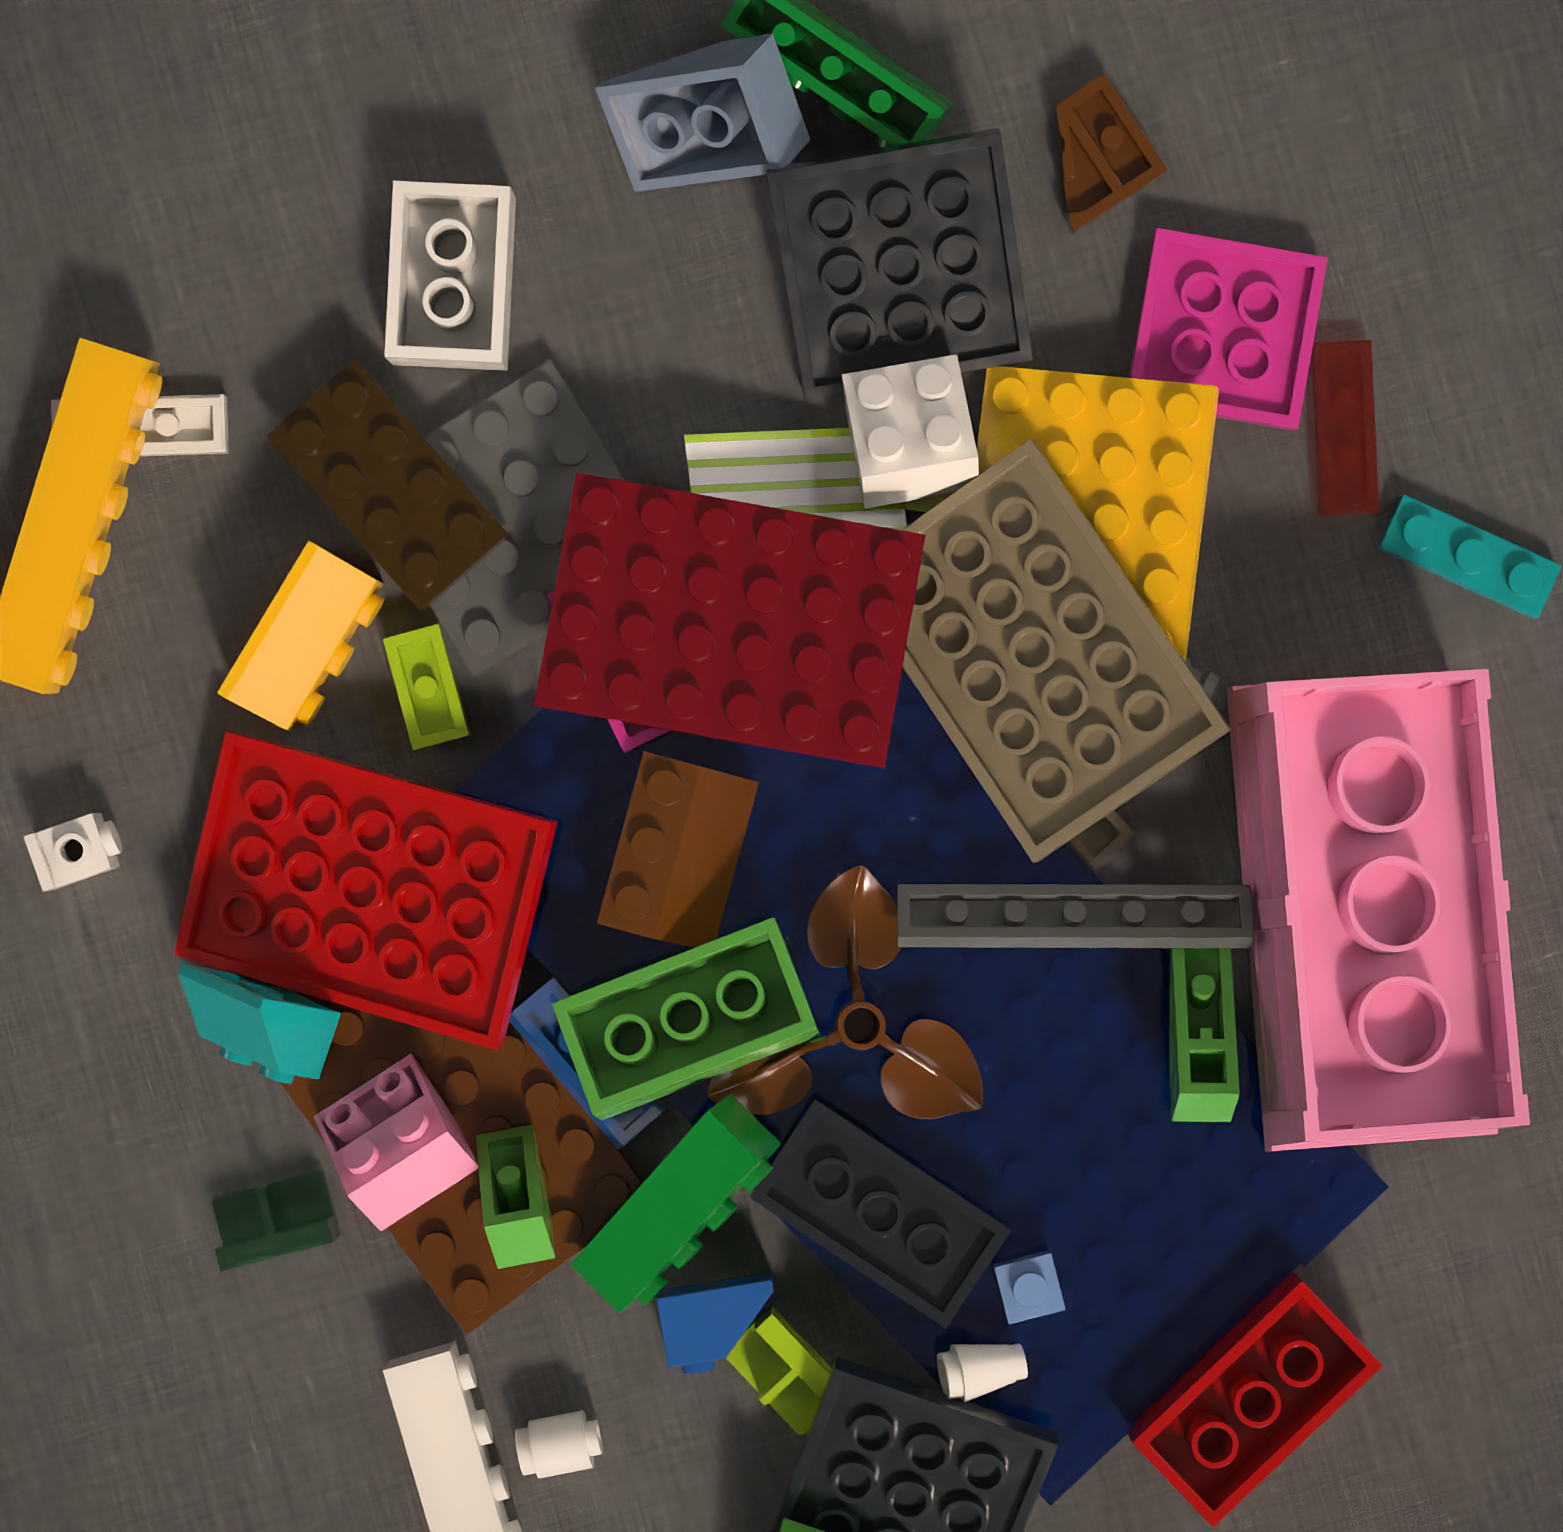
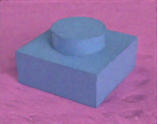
M1050 1250L993 1264L1008 1324L1066 1310Z

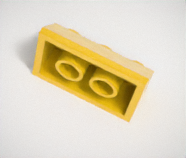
M308 541L217 693L285 730L296 731L300 723L308 727L325 700V697L318 692L329 674L338 677L354 652L355 647L348 644L357 627L361 624L367 628L379 612L384 602V597L380 596L378 592L384 583L329 550Z

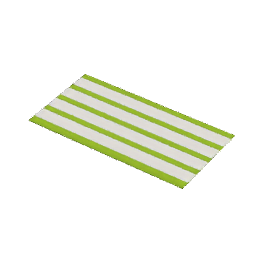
M850 428L684 435L691 493L903 530L907 527L904 502L864 508Z

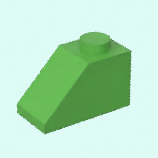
M533 1124L476 1135L484 1229L497 1268L502 1269L555 1258L551 1212Z

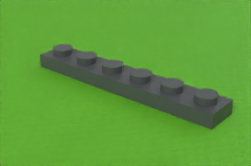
M898 884V947L1251 948L1254 940L1250 885Z

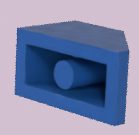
M772 1271L663 1289L657 1295V1305L668 1368L681 1366L683 1374H695L713 1370L716 1368L715 1360L726 1359L774 1292Z

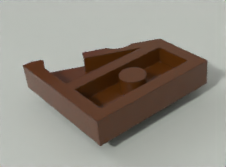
M1105 73L1055 106L1054 112L1067 223L1072 234H1075L1156 181L1168 171Z

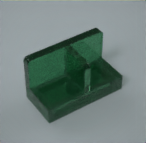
M321 1169L216 1196L212 1200L222 1244L215 1249L220 1272L330 1244L341 1235L326 1175Z

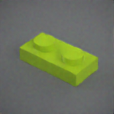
M435 624L384 638L385 650L413 751L471 736L441 625Z

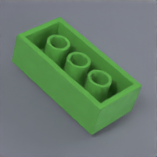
M775 917L552 1003L592 1115L601 1121L821 1036Z

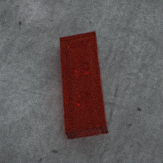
M1372 341L1313 343L1311 364L1319 517L1378 514L1379 492Z

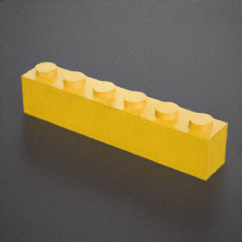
M79 338L0 596L1 681L41 694L59 693L61 685L67 686L74 674L77 654L72 652L78 630H85L92 616L94 598L89 597L95 574L100 576L104 572L110 557L111 543L106 542L112 519L118 520L127 502L128 488L123 486L129 464H136L143 450L145 432L141 431L140 427L146 408L152 409L155 406L161 391L162 376L157 375L160 366L158 362Z

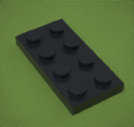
M816 1098L813 1099L771 1162L773 1166L772 1171L750 1194L752 1200L944 1328H947L1011 1232L1010 1227Z

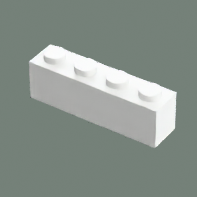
M456 1341L389 1360L383 1369V1374L430 1532H522L518 1520L509 1522L503 1500L510 1498L509 1487L501 1464L492 1466L486 1445L493 1443V1433L485 1409L478 1411L475 1409L470 1389L477 1387V1380L469 1354L459 1355Z

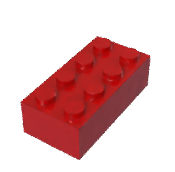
M1290 1271L1125 1430L1135 1447L1214 1528L1377 1373L1383 1365L1293 1271Z

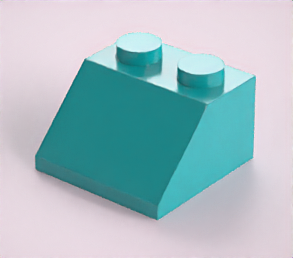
M187 963L181 964L178 975L200 1037L221 1046L219 1056L243 1065L251 1066L253 1061L261 1064L260 1075L281 1083L292 1084L295 1076L319 1080L341 1015L340 1012L280 986L228 971Z

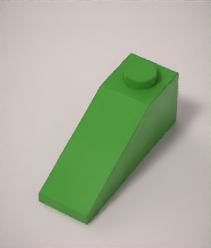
M1170 948L1169 1071L1172 1121L1231 1122L1240 1092L1231 948Z

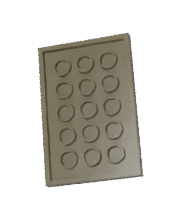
M1031 438L903 529V531L926 535L903 668L1032 862L1038 863L1232 730L1042 451Z

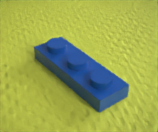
M553 977L512 1011L509 1021L618 1150L665 1109L656 1099L602 1121L592 1115L552 1003L570 996Z

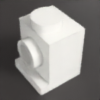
M91 813L24 836L43 892L56 890L120 867L116 854L122 853L123 850L118 831L111 820L104 822L101 813ZM72 839L79 841L83 847L82 857L78 861L70 860L65 849L66 844Z

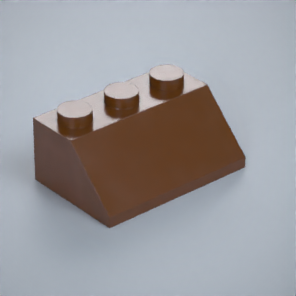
M644 751L597 924L694 948L716 940L759 782Z

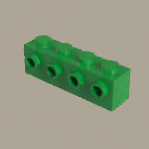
M736 0L720 27L734 36L732 40L773 33L790 84L806 93L811 89L829 101L826 107L841 120L854 126L857 122L876 134L874 140L882 148L931 140L955 105L806 0Z
M730 1094L702 1116L570 1265L618 1314L622 1313L637 1300L645 1307L669 1283L662 1274L670 1265L673 1264L677 1269H680L703 1246L697 1238L706 1226L715 1231L737 1209L738 1205L732 1200V1197L742 1187L748 1193L751 1192L772 1171L773 1166L767 1159L781 1143Z

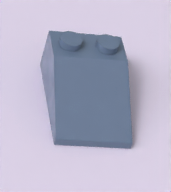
M773 33L722 41L600 82L595 87L635 192L767 175L766 169H781L789 165L810 141Z

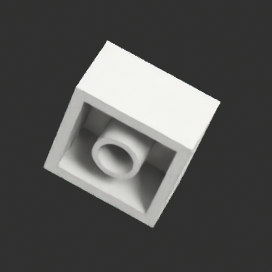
M957 354L842 374L845 409L865 509L955 493L979 475L978 453Z

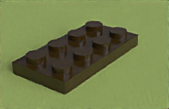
M355 359L267 435L270 441L421 612H424L510 536Z

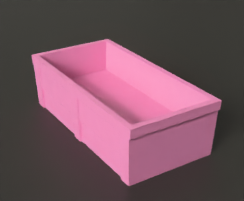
M1489 669L1278 681L1226 688L1229 726L1232 729L1230 730L1242 883L1251 887L1254 940L1252 947L1248 948L1265 1152L1498 1134V1129L1530 1125L1527 1094H1523L1506 915V911L1510 910L1508 880L1503 881L1487 700L1491 699Z

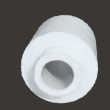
M583 1410L528 1421V1427L515 1430L516 1450L524 1476L536 1473L540 1479L594 1468V1456L603 1454L598 1421L596 1419L587 1421Z

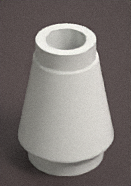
M1020 1343L1013 1345L952 1344L950 1351L938 1353L937 1368L943 1393L947 1394L948 1399L959 1398L964 1403L1014 1383L1016 1380L1025 1379L1028 1375L1027 1362Z

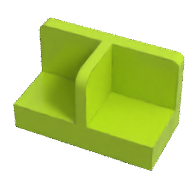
M771 1305L746 1329L726 1359L758 1392V1399L764 1406L769 1403L797 1434L804 1435L811 1426L832 1368L779 1311Z

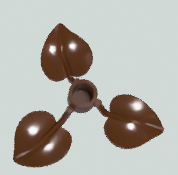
M861 865L845 871L823 890L811 910L807 924V942L816 962L828 968H838L847 965L852 1001L842 1005L836 1012L833 1022L834 1031L711 1078L707 1089L708 1097L717 1104L732 1094L751 1114L763 1115L782 1112L800 1102L812 1085L811 1070L799 1056L825 1046L835 1045L841 1041L846 1046L856 1050H868L880 1044L894 1053L884 1062L881 1068L880 1082L887 1101L902 1114L917 1119H935L955 1113L978 1110L983 1105V1085L977 1062L966 1042L954 1029L939 1021L918 1019L911 1022L905 1028L899 1044L885 1034L886 1023L882 1012L873 1004L865 1002L858 965L867 969H879L890 963L902 947H898L897 903L877 882L870 871Z

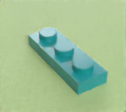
M1406 495L1399 497L1376 548L1531 619L1539 618L1562 565Z

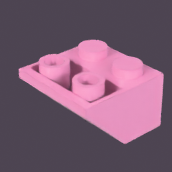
M409 1054L313 1116L347 1196L380 1231L479 1168L460 1126L412 1054Z

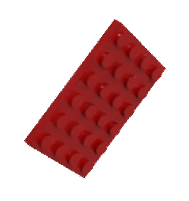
M227 731L224 735L174 955L493 1050L500 1049L504 1044L558 821L237 731Z

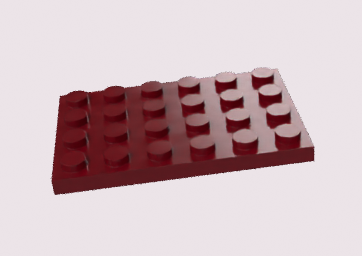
M576 472L534 706L884 769L926 535Z

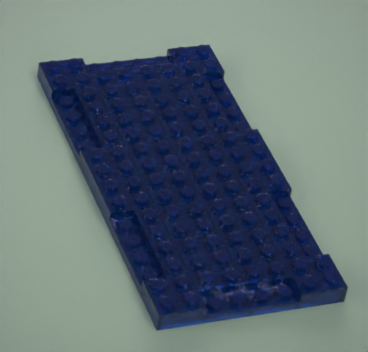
M901 673L884 769L671 731L624 754L608 719L542 708L508 742L489 756L452 791L558 821L527 948L571 995H575L694 948L597 924L643 752L655 753L759 782L717 939L775 917L821 1036L834 1031L833 1022L835 1014L842 1005L852 1001V992L847 974V965L838 968H828L820 965L814 959L807 942V924L811 910L823 890L845 871L855 866H865L877 882L895 899L896 903L898 884L1104 885L1066 844L1038 863L1032 862L917 687L903 673ZM902 947L890 963L879 969H867L858 965L865 1002L873 1004L882 1012L886 1023L885 1034L899 1044L905 1028L911 1022L918 1019L939 1021L954 1029L966 1042L977 1062L983 1085L982 1107L978 1110L955 1113L935 1119H917L902 1114L887 1101L880 1082L881 1068L884 1062L894 1053L880 1044L868 1050H856L840 1041L835 1045L825 1046L799 1056L810 1068L813 1078L809 1091L800 1102L779 1113L752 1114L781 1143L767 1159L771 1164L813 1099L816 1098L1010 1227L1011 1232L947 1328H944L779 1218L810 1252L813 1251L940 1386L937 1355L938 1353L950 1351L952 1344H1021L1027 1362V1378L1016 1380L1014 1383L968 1402L1060 1433L1059 1446L1039 1492L1040 1496L1050 1506L1135 1427L1133 1423L1135 1419L1300 1264L1305 1267L1389 1188L1350 1145L1265 1152L1257 1049L1237 1027L1236 1041L1240 1095L1231 1122L1172 1121L1169 1071L1170 956L1163 948ZM711 1078L664 1096L693 1127L710 1108L717 1104L707 1094ZM1050 1250L1066 1310L1008 1324L993 1264Z

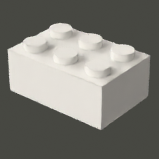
M393 181L384 356L392 365L508 371L516 197L510 186Z

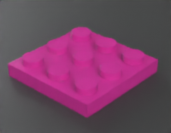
M1156 228L1151 247L1129 378L1217 386L1219 388L1217 418L1296 431L1300 423L1328 257Z

